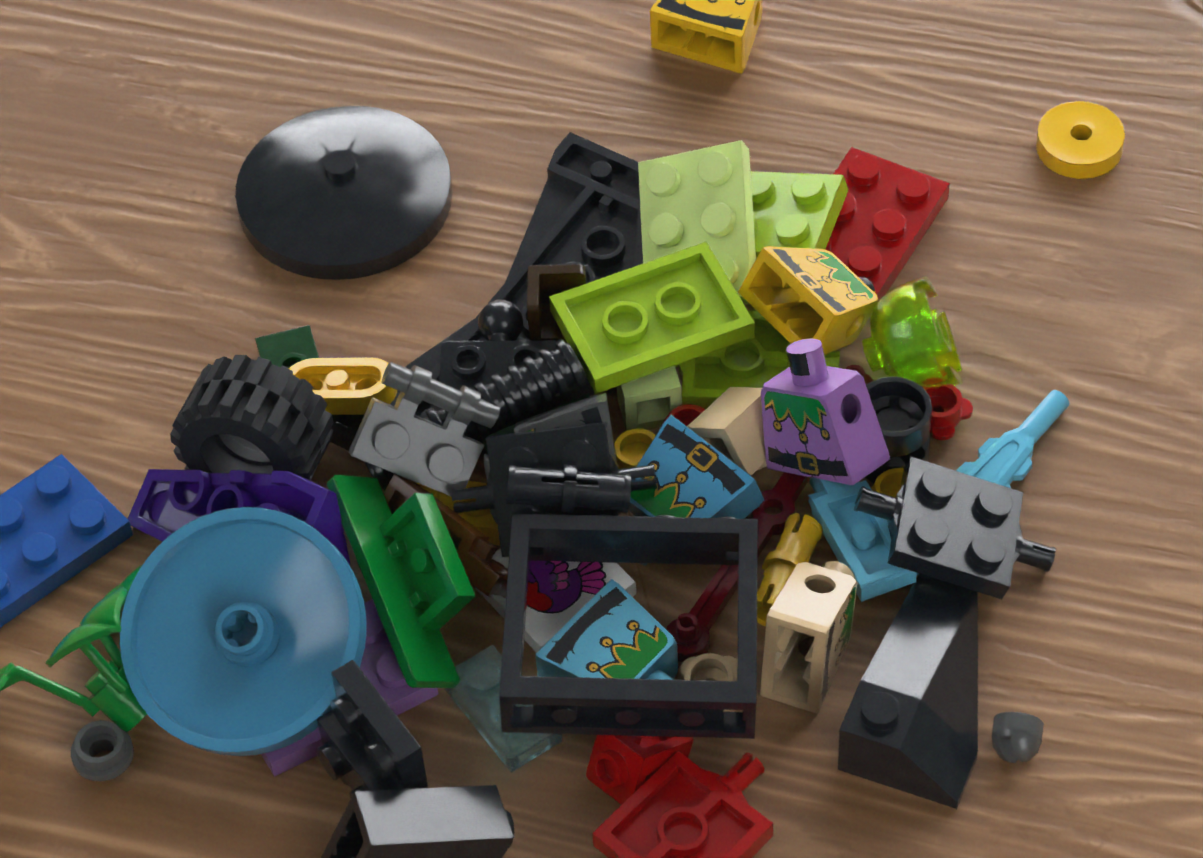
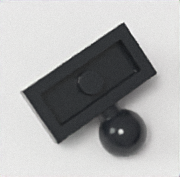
M492 301L484 306L478 317L479 331L487 341H441L439 382L458 390L462 386L475 390V384L482 382L485 386L491 383L490 376L496 373L500 377L506 375V368L514 365L517 369L523 366L522 360L528 356L533 360L539 358V350L547 348L550 352L556 349V340L515 341L523 329L522 313L516 305L509 301ZM556 395L552 396L553 401L556 402Z

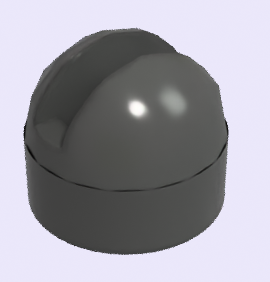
M1003 712L995 715L992 728V745L997 755L1010 763H1015L1018 760L1021 762L1030 761L1038 753L1042 744L1043 721L1033 715L1021 712Z

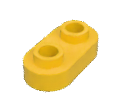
M311 358L300 361L289 368L294 371L293 375L299 379H305L313 386L312 391L314 394L323 397L327 403L325 410L332 415H364L372 397L390 404L397 394L396 389L381 384L388 363L378 358Z

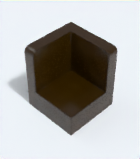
M528 265L527 317L530 340L558 341L562 339L567 343L550 312L549 296L586 284V269L584 265Z

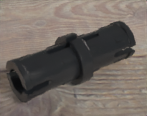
M567 464L563 465V470L516 467L515 465L508 466L506 504L560 507V513L573 514L574 508L628 513L631 496V474L577 471L576 465Z

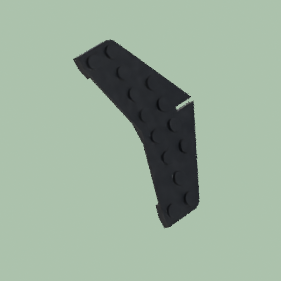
M571 132L557 146L547 168V182L504 285L488 302L506 300L519 308L523 316V329L515 341H530L527 317L528 265L582 264L586 269V282L589 283L643 264L637 161ZM479 314L443 341H487L483 338L478 328ZM441 342L405 366V368L411 370L416 365L431 371L432 379L439 381ZM586 378L585 386L577 388L576 385L569 387L570 394L564 397L559 393L556 394V402L549 405L541 402L536 405L537 411L532 414L527 410L520 413L521 420L545 412L585 394L592 396L595 393ZM397 390L396 397L390 403V405H395V402L398 398L400 391ZM422 401L414 415L425 418L427 417L425 413L427 409L433 408L435 411H438L442 408ZM332 415L333 425L331 429L334 432L330 442L349 451L364 415ZM511 418L504 422L505 428L514 425L516 422H513ZM493 427L488 430V434L490 435L498 430ZM479 436L472 438L477 441H480L483 444V441Z

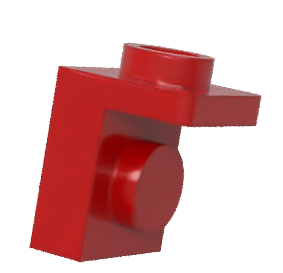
M596 735L586 770V777L622 805L644 784L646 776L655 773L677 751L688 758L694 739L692 737Z

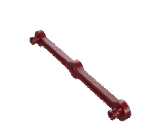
M850 365L846 367V369L858 371L864 377L866 385L874 381L870 375L865 373L861 366ZM784 472L772 490L761 492L764 501L751 512V519H758L757 558L772 535L783 533L787 518L795 514L794 502L811 477ZM769 507H776L781 512L777 515H769L764 510ZM721 565L691 611L679 615L678 619L673 620L667 626L666 630L677 642L678 661L684 662L690 657H697L708 652L710 647L709 630L738 588V565Z

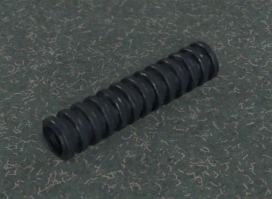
M560 339L555 342L556 349L549 352L547 348L539 350V358L533 360L528 356L522 360L523 366L517 369L514 365L506 368V375L500 377L496 373L490 376L491 383L484 386L482 382L474 385L475 390L481 393L480 399L500 407L498 418L493 426L496 430L504 429V422L510 418L513 422L521 420L520 413L525 410L530 414L536 412V405L542 401L545 405L553 403L552 396L558 393L562 397L570 394L569 387L576 385L577 388H581L586 385V375L583 367L569 343H565L564 340ZM429 408L425 411L427 417L424 419L443 426L449 411L444 409L435 411L433 408ZM471 421L463 435L470 438L479 436L481 439H485L489 436L488 430L491 428ZM365 462L372 477L378 479L380 487L385 491L395 473Z

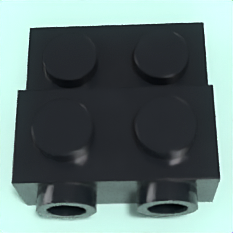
M354 660L332 671L336 698L330 702L332 711L317 719L322 745L316 748L317 755L329 776L335 781L340 778L343 783L350 786L352 789L349 792L350 799L355 791L428 788L421 746Z

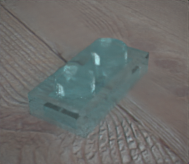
M491 645L456 666L455 668L461 682L455 688L444 689L512 773L558 745L563 739L562 734L501 732L499 692L502 655ZM516 705L519 707H533V705Z

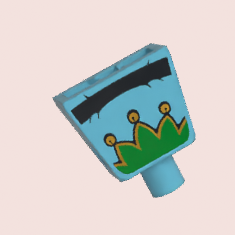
M612 579L535 654L537 676L674 680L678 672L677 642L674 637L622 586Z

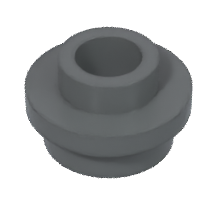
M104 720L91 722L81 728L71 747V760L75 770L82 777L92 781H107L118 777L130 766L134 756V747L129 734L120 729L116 724ZM102 751H111L106 756L95 758Z

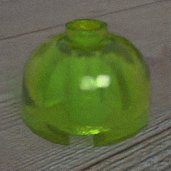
M923 276L891 289L875 304L869 321L871 337L862 340L863 350L873 372L882 369L887 377L896 376L910 379L922 387H932L934 389L949 384L958 386L963 384V379L956 373L962 370L957 346L945 311L939 312L937 308L931 309L928 299L936 297L938 294L928 277Z

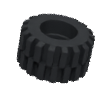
M235 355L233 360L224 356L216 359L213 365L208 364L202 370L172 425L174 428L170 433L171 442L176 446L174 453L177 459L186 464L185 470H202L207 473H230V470H245L251 473L289 471L311 481L332 439L334 432L331 429L333 425L332 414L325 410L327 403L323 397L314 394L312 391L313 386L305 379L297 378L293 375L294 371L282 365L280 368L273 365L270 360L260 357L257 360H252L247 355Z

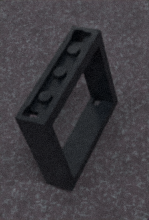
M546 512L512 514L499 692L501 732L755 739L757 705L758 519H737L728 516L718 518H684L671 515H659L656 517L614 516L605 513L597 515H554ZM529 561L738 565L737 681L522 676ZM516 705H533V707H519ZM724 710H742V712H724Z

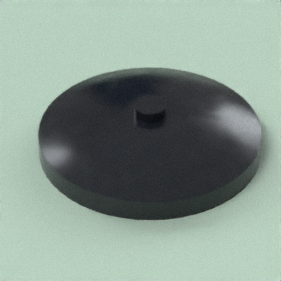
M339 106L320 109L295 117L263 137L247 155L241 166L236 182L235 197L242 229L248 241L264 258L276 266L298 275L324 280H344L367 277L387 271L408 261L422 251L436 237L448 217L452 202V182L449 163L444 150L433 135L424 127L401 114L389 110L367 106Z

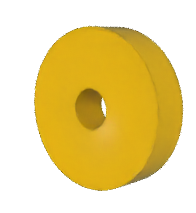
M1085 101L1067 102L1053 107L1041 118L1038 125L1036 149L1044 165L1055 173L1075 179L1094 178L1106 174L1119 163L1123 153L1125 131L1120 119L1104 106Z

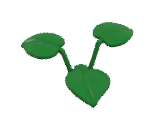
M141 566L130 573L121 584L107 593L84 616L79 627L74 628L59 642L46 661V664L51 668L61 658L80 648L98 669L85 684V687L92 693L90 697L26 668L15 666L12 662L0 669V691L17 682L25 681L81 706L92 717L101 710L114 724L125 732H129L147 713L141 707L130 688L122 664L121 651L110 634L121 632V607L125 604L131 584ZM100 639L112 660L107 662L91 642Z

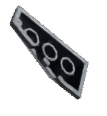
M919 574L861 678L839 729L838 770L957 809L978 756V592Z

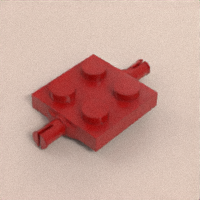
M677 751L592 833L593 846L608 858H752L773 837V822L750 806L742 792L764 773V766L757 757L753 760V754L746 752L722 776L700 768Z

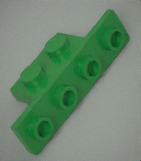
M334 475L327 482V488L337 495L342 525L407 685L411 688H455L461 680L442 637L440 628L475 598L476 595L433 494L414 493L392 514L377 478Z

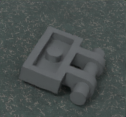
M389 362L384 371L381 384L400 391L395 405L392 406L372 397L349 449V453L355 458L452 497V489L466 488L484 447L480 441L463 435L467 425L473 421L492 428L498 418L500 407L480 399L481 393L467 386H462L458 390L432 379L431 371L416 365L410 370L396 363ZM425 401L449 411L443 426L414 415L418 405Z

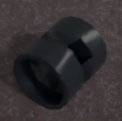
M896 376L884 377L868 383L866 386L890 456L889 461L865 477L875 483L881 473L894 468H905L910 457L928 462L932 405L930 396L924 388L910 379Z

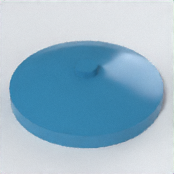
M242 507L213 512L199 517L173 532L158 545L139 569L127 594L121 617L120 651L124 672L133 694L149 717L165 731L183 742L210 753L228 756H250L272 752L293 744L318 728L317 719L332 711L330 702L336 698L332 671L351 660H354L360 668L367 633L364 599L356 576L344 556L319 531L304 521L291 515L265 508Z

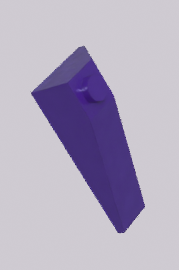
M149 469L128 516L131 526L163 542L185 524L213 512L242 507L276 510L298 518L319 531L339 550L350 565L336 493L289 471L251 473L245 470H230V473H207L202 470Z

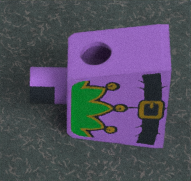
M803 339L791 343L786 348L790 367L764 383L761 389L767 469L854 485L890 460L889 451L864 377L855 370L826 366L822 342L818 339Z

